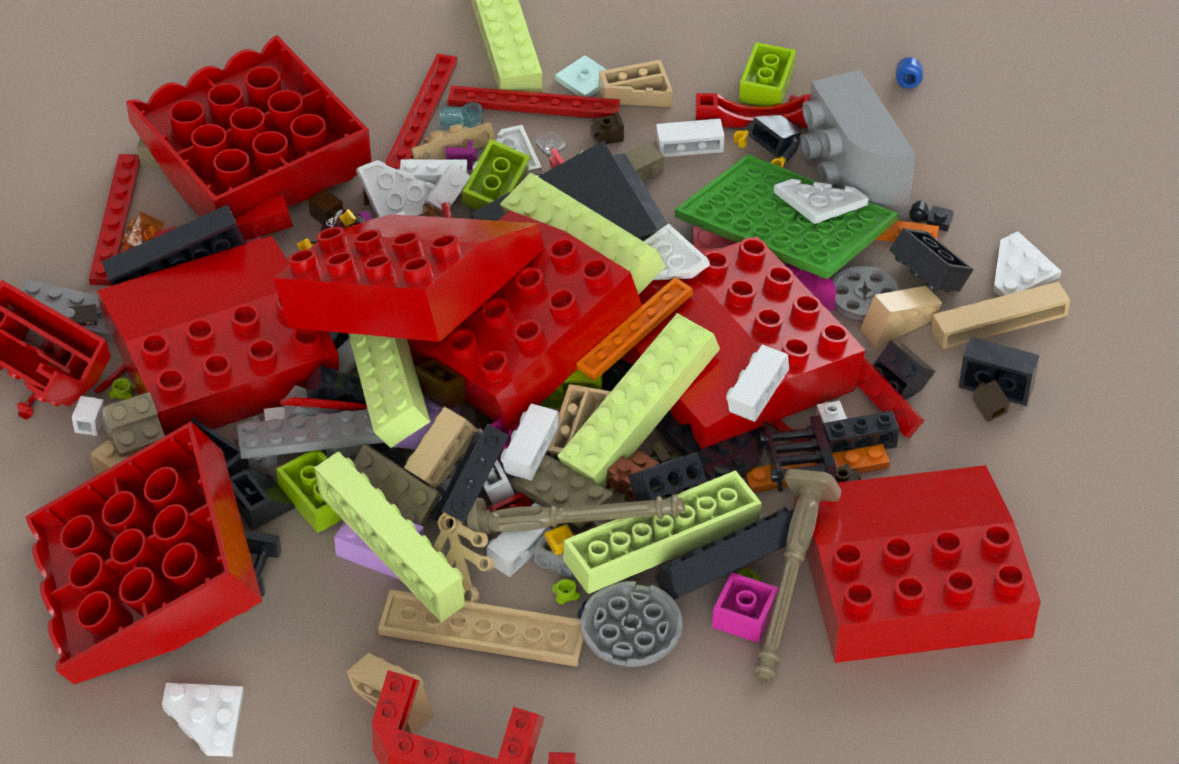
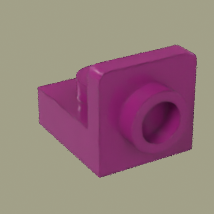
M469 140L468 148L446 147V160H467V170H473V161H477L478 149L473 148V140Z

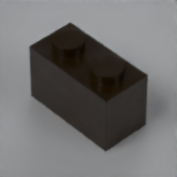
M432 359L416 366V374L423 396L440 407L452 409L465 402L464 376L437 359Z

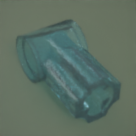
M475 102L467 103L463 107H441L440 125L452 126L462 124L472 128L484 124L482 107Z

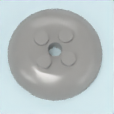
M626 581L606 586L592 595L585 604L580 627L584 641L598 657L618 666L640 667L661 660L673 650L681 636L682 615L673 598L662 589L653 585L647 587L636 585L635 581Z

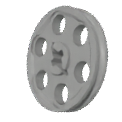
M870 266L847 268L838 273L833 279L836 291L844 290L847 292L845 295L836 293V311L846 318L859 322L864 321L874 295L899 291L898 285L892 276L881 269ZM853 276L857 277L859 280L850 281L848 278ZM879 278L882 281L879 283L872 282L871 279ZM864 286L866 293L865 301H863L864 294H862ZM856 305L858 309L851 310L847 306Z

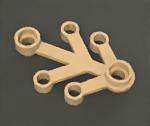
M443 513L438 520V527L441 532L432 548L435 551L442 552L445 556L443 548L448 539L450 540L451 548L446 556L447 562L452 568L456 564V568L463 576L462 585L465 590V601L476 603L479 599V592L476 587L472 586L465 559L477 565L480 571L489 572L494 568V560L491 557L481 556L461 544L459 535L471 540L474 547L480 548L487 545L488 537L485 533L475 532L463 525L459 520ZM451 519H453L454 522L452 528L449 525ZM479 535L482 538V542L480 544L477 543V538ZM484 560L488 561L487 568L483 566ZM469 591L472 592L471 600L468 598Z

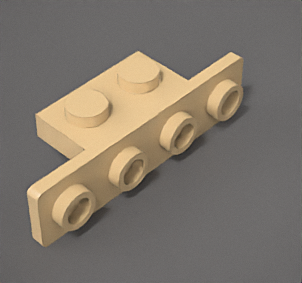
M489 122L472 128L462 124H455L450 126L447 131L442 132L439 130L430 133L429 137L423 138L425 144L414 147L411 151L414 160H446V147L468 148L469 140H473V148L479 149L487 146L490 139H496L492 124Z

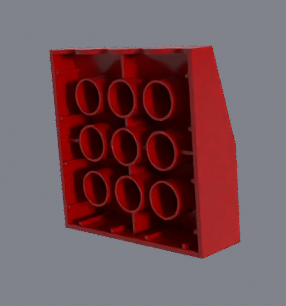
M278 35L272 37L264 45L260 53L253 49L237 52L227 61L223 69L217 66H206L199 69L189 78L185 86L176 82L162 85L154 91L147 103L138 99L126 101L129 122L175 190L199 217L228 205L236 219L254 208L261 200L284 194L289 208L304 200H308L324 188L329 189L340 183L351 181L358 175L357 168L372 162L369 129Z
M511 210L498 221L538 223L545 250L442 341L407 339L415 366L432 359H437L464 376L465 401L495 422H499L508 431L513 430L520 423L523 412H527L531 404L539 406L577 370L576 363L642 306L630 271L566 231Z
M389 214L347 228L332 227L321 231L316 236L318 242L310 249L293 253L288 258L289 265L274 276L273 279L289 328L440 342L545 250L538 223Z
M272 236L97 290L99 308L138 395L150 392L165 436L184 426L193 418H196L213 430L264 413V409L282 407L284 405H281L280 400L285 399L295 385L306 389L307 380L319 365L339 371L338 351L328 331L288 327L273 277L289 265V261Z
M756 236L743 239L741 242L718 250L705 252L703 255L708 258L710 265L693 278L679 279L693 289V295L622 356L627 363L635 364L677 313L715 335L720 350L670 409L671 414L679 423L691 424L694 438L699 447L703 449L763 426L762 422L767 421L769 424L855 391L865 349L821 304L820 300L801 283L793 272L781 262L767 247L766 243ZM672 279L652 280L639 294L641 304L644 305ZM765 345L788 354L789 370L754 422L729 412L726 397L731 387L734 388L738 382L741 371L746 370L750 364L753 353H757L760 347Z
M192 422L185 424L25 516L27 524L37 540L32 546L33 557L39 571L45 578L40 583L41 597L47 610L53 617L48 621V633L53 646L61 657L56 661V671L73 684L177 650L262 602L223 451Z
M986 465L840 482L837 484L842 492L838 501L819 502L815 529L806 552V557L835 663L1034 637L1041 600L1015 522ZM795 495L793 508L796 507L797 501L799 499V497Z

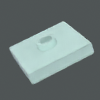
M584 55L557 73L555 81L577 96L591 97L599 92V71L607 69Z

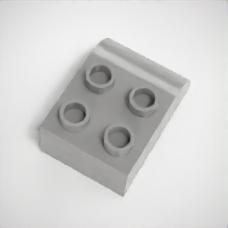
M861 70L812 81L810 101L803 103V116L808 125V130L806 134L800 136V146L807 160L814 159L816 161L820 182L832 184L833 188L845 190V186L855 187L868 197L869 202L897 212L898 221L907 220L916 153Z

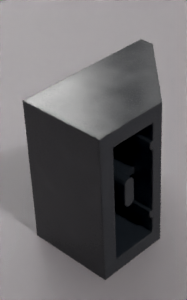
M890 340L873 364L875 369L880 372L905 400L922 391L936 372L904 344Z
M246 469L230 477L239 513L252 530L295 509V505L270 474Z

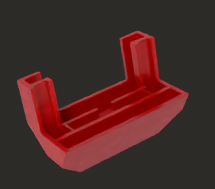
M1 280L0 370L5 368L8 370L7 374L17 380H20V378L24 379V385L35 393L34 398L44 403L48 402L56 407H59L60 404L70 407L80 396H83L98 382L111 356L106 340L6 281ZM29 329L45 337L41 346L25 338ZM52 347H53V353H54V355H52V354H50V353L48 352L49 349L52 348ZM67 354L71 356L68 363L62 361V359L67 358Z
M390 670L387 671L372 719L373 752L379 764H531L545 717L513 707L498 759L405 732L420 680Z

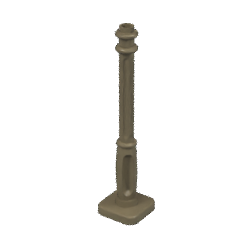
M787 469L784 480L792 493L799 497L789 526L786 551L784 552L786 560L762 651L757 653V657L760 659L759 664L753 668V672L756 674L755 679L760 682L769 683L771 678L777 675L774 667L776 663L780 662L778 650L801 563L805 561V554L815 529L819 502H836L841 496L842 491L834 477L825 472Z
M674 494L671 499H663L661 496H657L656 500L567 508L528 506L490 512L489 509L486 510L485 500L477 498L467 516V526L475 532L485 533L488 537V534H491L492 531L523 532L550 526L556 527L562 523L657 516L659 519H662L664 515L670 514L678 518L680 513L685 512L684 499L678 498ZM480 535L477 538L478 544L482 542V538ZM469 540V545L471 548H480L474 547L471 543V540Z

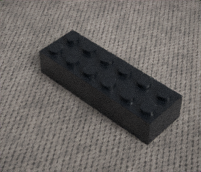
M226 205L102 261L108 280L113 286L247 243L229 206Z
M784 507L767 517H763L746 527L744 526L725 537H721L704 547H700L683 557L674 559L661 566V572L654 576L660 589L675 600L785 547L794 509L788 511L787 507Z

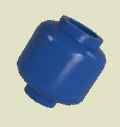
M912 57L900 60L896 66V80L898 84L907 89L917 87L923 79L922 64Z

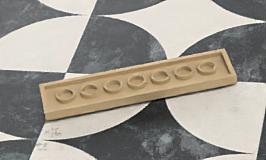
M391 589L378 627V635L575 667H578L584 643L580 627L581 619L465 601L464 607L443 622H440L413 593Z

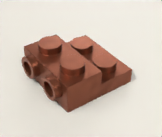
M638 449L628 458L622 456L607 469L606 483L628 496L632 501H635L628 475L660 463Z

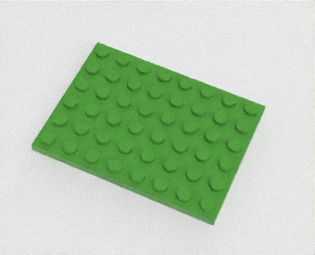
M749 154L678 206L674 213V217L686 223H691L701 227L703 230L713 232L737 243L743 239L758 236L781 262H786L825 279L830 278L898 221L897 212L868 201L866 206L814 224L774 193V185L790 179L801 180V184L814 185V182L818 181Z

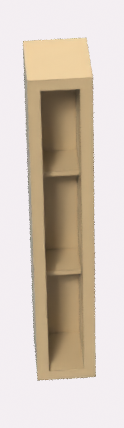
M1059 281L1044 284L1039 287L1025 289L1020 292L933 314L931 331L940 347L945 349L968 343L970 337L983 339L1068 316L1071 300Z

